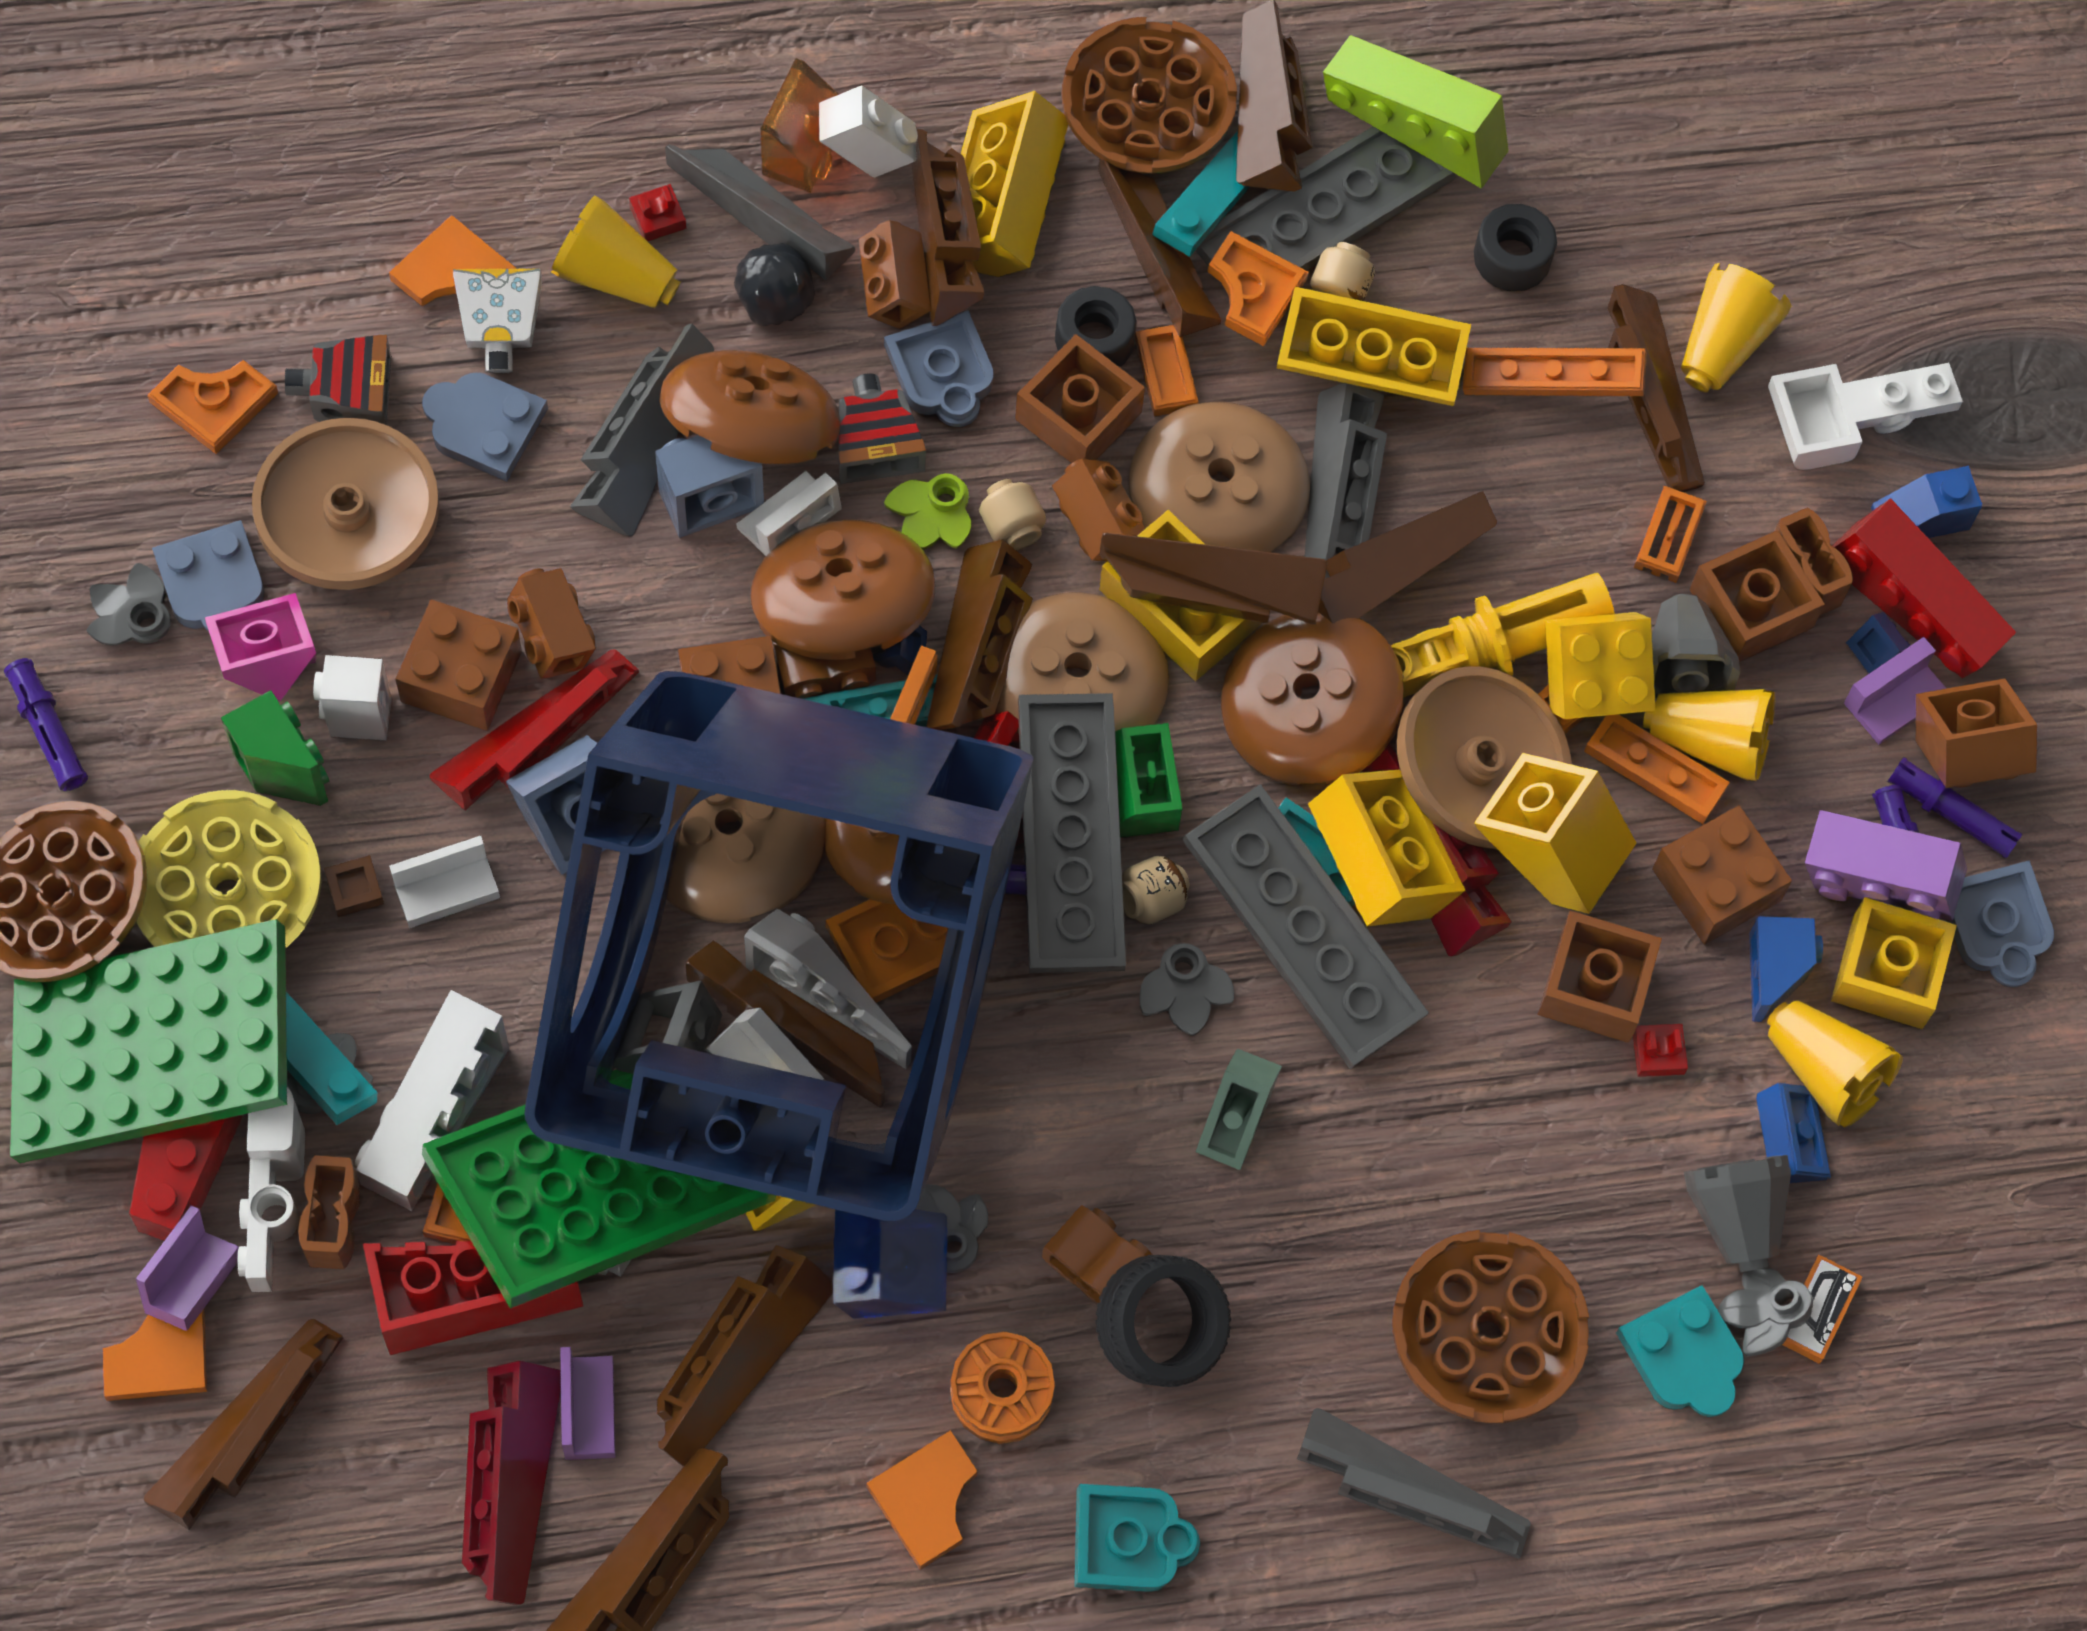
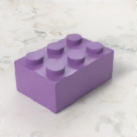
M1823 810L1819 812L1805 860V866L1813 886L1819 889V894L1823 897L1836 901H1846L1847 896L1861 900L1867 897L1932 918L1953 921L1967 871L1962 846L1959 842Z

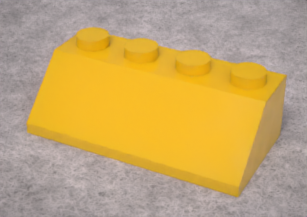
M1036 91L972 111L961 154L965 160L981 243L979 261H973L976 271L979 273L999 277L1028 269L1035 255L1037 239L1041 224L1045 218L1047 202L1051 187L1055 181V173L1061 150L1065 144L1068 128L1065 114Z
M1295 287L1277 362V369L1454 406L1471 324Z

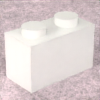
M862 85L819 103L820 142L873 178L916 161V141L918 135L915 122Z
M325 655L323 672L315 673L313 695L314 700H319V718L326 720L330 737L387 740L392 697L383 660Z

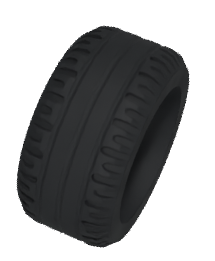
M1148 1255L1125 1264L1107 1281V1286L1103 1288L1102 1294L1099 1297L1100 1303H1097L1096 1332L1099 1334L1097 1338L1100 1342V1347L1104 1350V1355L1121 1374L1142 1384L1178 1387L1203 1377L1221 1359L1220 1355L1225 1352V1347L1228 1344L1227 1338H1230L1231 1309L1228 1308L1230 1304L1226 1293L1223 1292L1224 1288L1207 1268L1185 1257ZM1169 1278L1180 1286L1189 1300L1192 1312V1326L1183 1348L1171 1359L1162 1363H1156L1144 1353L1138 1343L1134 1327L1135 1312L1145 1291L1157 1281Z

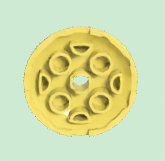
M221 790L199 794L169 808L163 813L164 817L147 835L143 834L140 838L139 843L142 847L147 866V890L144 904L136 923L143 935L154 947L277 919L285 926V944L287 948L305 929L315 911L321 889V867L315 844L299 819L296 820L290 813L279 807L277 802L267 797L236 790ZM224 880L237 881L236 886L227 891V894L215 890L217 885Z

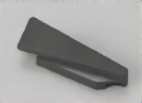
M670 144L665 147L666 163L669 167L767 244L784 243L793 247L807 262L809 268L824 280H827L855 253V246L822 228L821 224L724 148L682 150Z
M688 324L683 328L682 333L669 352L658 346L646 355L581 458V461L591 471L596 472L570 507L576 513L625 536L634 535L658 480L655 451L676 439L679 432L667 419L660 405V392L663 381L669 372L681 362L693 356L714 351L712 343L693 324Z
M1341 383L1321 391L1318 396L1304 557L1328 560L1346 549L1369 540L1387 433L1375 429L1384 400V395L1361 386ZM1327 570L1325 574V579L1330 577Z
M1320 1408L1313 1410L1297 1459L1343 1475L1338 1491L1339 1495L1520 1559L1531 1526L1528 1519Z

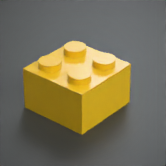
M1637 612L1545 620L1549 701L1553 714L1563 719L1655 711L1651 618Z
M1864 897L1852 918L1831 1002L1923 1029L1936 1010L1957 925Z

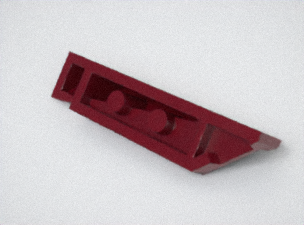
M1389 744L1381 755L1363 769L1362 772L1399 770L1398 755H1396ZM1433 823L1466 890L1431 918L1447 955L1456 956L1506 929L1512 921L1484 886L1489 885L1499 874L1484 849L1454 838Z
M520 1360L487 1368L489 1409L470 1413L462 1564L469 1574L478 1576L487 1586V1593L485 1595L487 1600L510 1605H521L525 1602L561 1392V1370Z

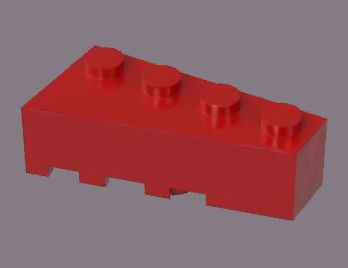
M1891 498L1856 522L1832 545L1848 562L1852 572V585L1917 641L1924 637L1936 650L1934 655L1941 660L1945 667L1955 672L1962 679L1982 668L2017 633Z
M243 1115L143 1136L129 1212L138 1232L165 1241L190 1206L201 1210Z
M456 1241V1245L427 1246L426 1242H405V1247H382L381 1243L363 1244L380 1327L390 1355L584 1307L577 1281L510 1309L472 1241Z

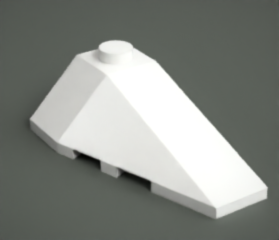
M777 909L748 930L744 936L746 968L750 971L753 968L873 1042L874 1049L905 1069L911 1063L912 1045L819 934L815 932L814 926L807 919L796 913H792L789 916Z

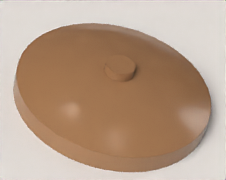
M338 418L306 426L284 439L275 447L257 474L252 493V512L257 534L264 549L284 571L314 586L327 589L351 590L387 581L407 569L417 560L434 534L439 516V495L436 478L428 459L407 436L379 422L358 418Z
M1461 667L1449 670L1435 677L1423 686L1409 701L1398 728L1397 755L1399 767L1406 787L1418 807L1436 826L1462 842L1478 847L1496 848L1477 829L1474 822L1522 753L1572 765L1566 736L1550 707L1535 691L1520 680L1491 668Z

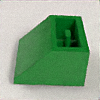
M272 690L221 717L233 756L256 792L318 806L328 802L324 784L330 782L322 766L324 759L311 738L305 741L298 728L301 726V723L288 701L280 705Z
M1169 723L1121 728L1115 731L1120 837L1179 831L1183 808Z

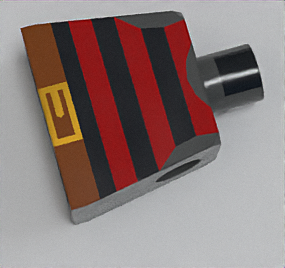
M373 335L315 344L313 346L311 369L286 368V396H309L313 417L318 422L338 418H358L387 425L392 358L387 335Z
M867 373L854 378L852 383L855 396L843 397L839 400L841 423L839 432L840 484L925 472V444L903 391L899 389L882 391L879 376L876 374Z

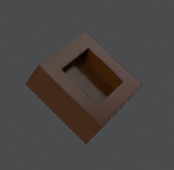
M370 855L324 868L338 917L384 904Z

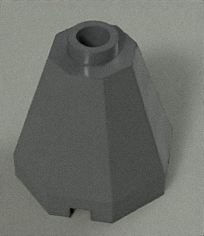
M1678 594L1662 602L1652 634L1655 699H1657L1659 693L1735 690L1740 674L1739 658L1708 605L1699 597L1689 594Z
M1788 1155L1770 1156L1757 1161L1754 1159L1685 1171L1684 1177L1687 1192L1726 1263H1739L1740 1272L1769 1267L1768 1258L1779 1256L1791 1177Z

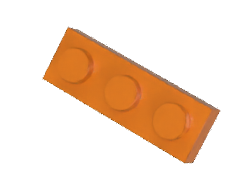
M1619 714L1606 715L1584 750L1585 753L1701 824L1705 823L1730 783Z

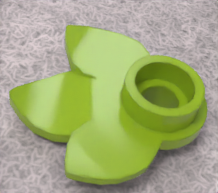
M940 474L929 482L908 480L893 489L884 501V506L887 509L905 517L902 533L913 539L922 550L934 545L940 538L948 546L957 549L970 534L971 519L966 511L969 491L966 484L953 474ZM942 494H950L954 497V500L942 502L938 497Z

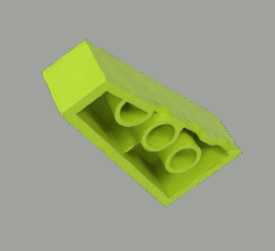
M1352 35L1348 37L1323 71L1328 101L1481 189L1509 151L1502 95Z

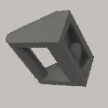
M700 980L640 994L615 1057L614 1066L619 1071L634 1074L635 1065L647 1048V1046H640L652 1015L672 1018L663 1043L708 1053L705 1049L714 1041L722 1013L703 982Z

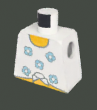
M540 268L453 269L464 336L468 348H485L486 372H512V348L532 347L542 287Z

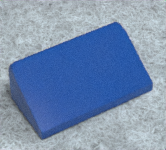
M1777 1083L1759 1092L1756 1100L1767 1157L1788 1155L1791 1172L1790 1183L1821 1181L1831 1178L1818 1105L1807 1088L1802 1085Z

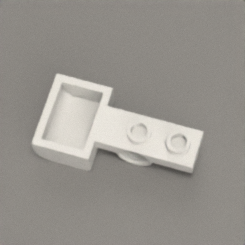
M1949 363L1842 383L1837 365L1832 364L1775 375L1771 377L1768 385L1794 467L1800 470L1814 469L1853 460L1862 444L1858 429L1874 427L1877 433L1895 432L1908 426L1915 418L1959 410L1963 402Z
M288 1087L287 1105L248 1113L249 1199L240 1200L239 1210L241 1229H247V1246H239L238 1274L239 1276H246L245 1278L252 1292H272L274 1242L283 1241L291 1237L299 1224V1214L291 1194L282 1186L276 1185V1181L299 1180L304 1174L305 1128L293 1095ZM281 1205L286 1208L284 1215L276 1221L270 1222L262 1219L263 1212L270 1206Z

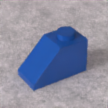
M1969 466L1925 474L1874 502L1871 510L1873 511L1891 498L1928 538L1970 530L1983 505Z
M1757 917L1749 932L1752 1022H1762L1777 1006L1783 1003L1808 979L1816 963H1821L1823 939L1821 935H1815V918Z

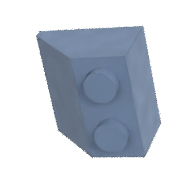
M699 435L689 439H674L666 443L661 449L656 450L659 493L679 538L752 512L764 503L762 464L729 457L710 450L712 442Z
M588 735L506 780L525 821L561 875L568 871L588 754L597 744Z

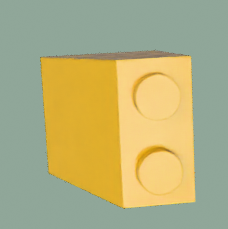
M1522 753L1474 822L1477 829L1551 904L1590 914L1637 844L1598 771Z

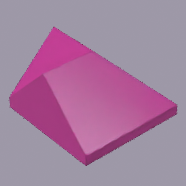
M296 593L205 617L224 679L262 695L272 690L278 702L282 700L305 667L316 663L315 647Z

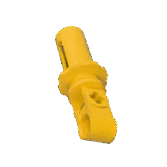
M1593 573L1496 608L1491 606L1490 601L1484 595L1475 598L1476 614L1467 616L1464 619L1461 616L1450 618L1449 625L1429 629L1410 639L1392 644L1391 647L1399 660L1404 676L1403 698L1417 693L1423 686L1440 674L1456 668L1469 666L1495 668L1498 671L1513 676L1511 661L1514 662L1515 659L1547 648L1545 620L1615 614L1611 597L1603 579L1598 573Z

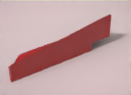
M617 650L608 651L432 771L429 775L431 781L466 811L498 780L508 787L506 780L551 756L639 673V669Z

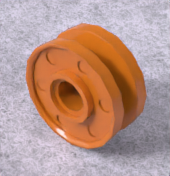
M1009 1332L985 1334L968 1344L955 1361L950 1382L953 1411L962 1426L979 1439L998 1444L1021 1441L1037 1431L1049 1415L1055 1388L1052 1364L1043 1350L1025 1336ZM1005 1378L1013 1382L1016 1391L1009 1397L1001 1398L991 1393L989 1385L995 1379Z

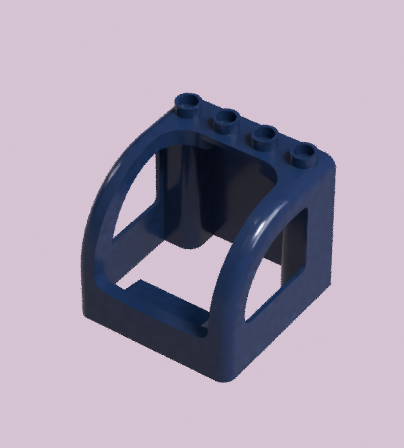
M677 671L658 673L588 754L525 1105V1119L530 1130L537 1137L547 1142L883 1221H898L908 1217L917 1207L936 1161L968 1057L995 945L1033 765V756L1023 750L695 674ZM715 794H722L900 835L890 882L892 897L899 909L910 918L947 927L948 932L918 1050L886 1143L864 1144L836 1139L846 1085L651 1040L637 1061L631 1090L609 1082L615 1069V1057L638 997L642 993L667 900L671 872L683 822L687 813L700 801ZM602 848L620 852L601 935L586 983L572 1015Z

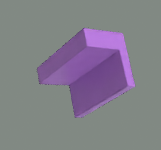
M1924 637L1853 684L1844 702L1845 706L1878 745L1916 720V694L1946 689L1928 667L1936 650Z
M190 1206L136 1278L145 1313L185 1331L190 1328L238 1263L239 1246L206 1233L200 1209L194 1206Z
M560 1347L562 1448L565 1460L616 1458L613 1356L573 1358L571 1347Z

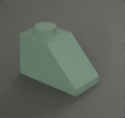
M1237 1048L1225 1070L1196 1153L1238 1170L1241 1169L1282 1066Z

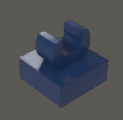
M1884 612L1872 615L1846 642L1869 674L1910 646L1909 642L1905 641L1896 629L1897 626L1894 622H1891Z
M919 625L917 629L902 641L885 649L882 653L873 654L874 661L884 668L896 666L908 676L920 647H926L927 631Z

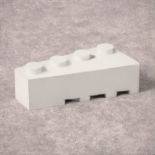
M450 990L394 1099L384 1109L372 1140H367L358 1152L355 1166H357L356 1172L362 1186L410 1211L413 1210L433 1177L430 1168L422 1156L423 1144L458 1131L463 1127L509 1050L502 1015Z

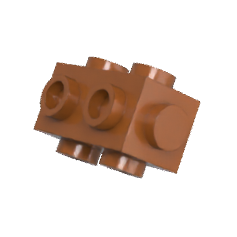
M888 220L880 223L875 229L860 237L859 247L868 317L901 329L930 312L931 306L921 232L901 225L899 222Z
M1087 458L1076 460L1064 470L1065 474L1052 485L1059 499V507L1062 513L1071 521L1079 536L1080 547L1092 561H1108L1107 559L1103 560L1099 555L1103 533L1138 536L1146 529L1142 523L1140 510L1130 501L1121 484L1122 477L1120 473L1108 461L1088 460Z
M541 568L525 572L518 578L516 585L508 596L507 608L511 620L518 624L525 640L524 648L529 662L535 664L541 679L582 670L596 649L595 636L591 626L584 622L578 608V596L574 586L567 582L562 568L546 572Z

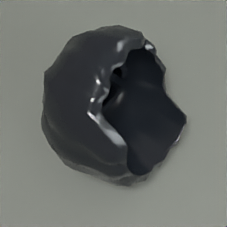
M764 244L760 248L748 251L737 266L734 286L750 319L754 323L768 326L770 324L780 325L784 321H793L796 317L802 315L805 309L813 303L815 290L812 273L800 253L788 244Z

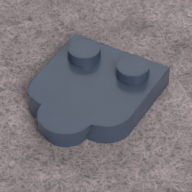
M968 310L955 315L938 326H932L931 322L884 337L886 352L906 400L914 411L924 415L937 414L943 423L953 427L966 426L977 418L980 411V399L986 397L993 386V368Z
M483 373L466 374L456 384L450 382L437 383L425 392L422 400L423 411L426 417L433 422L432 434L435 446L442 454L504 481H508L548 410L547 400Z
M241 520L152 548L177 621L185 627L193 629L204 627L208 631L205 617L257 604L264 599V586Z
M2030 860L1964 878L1953 921H1949V923L1957 925L1954 938L1963 961L1975 970H1990L1994 979L2004 986L2019 987L2026 984L2035 974L2037 966L2036 957L2044 953L2051 946L2054 939L2053 925Z

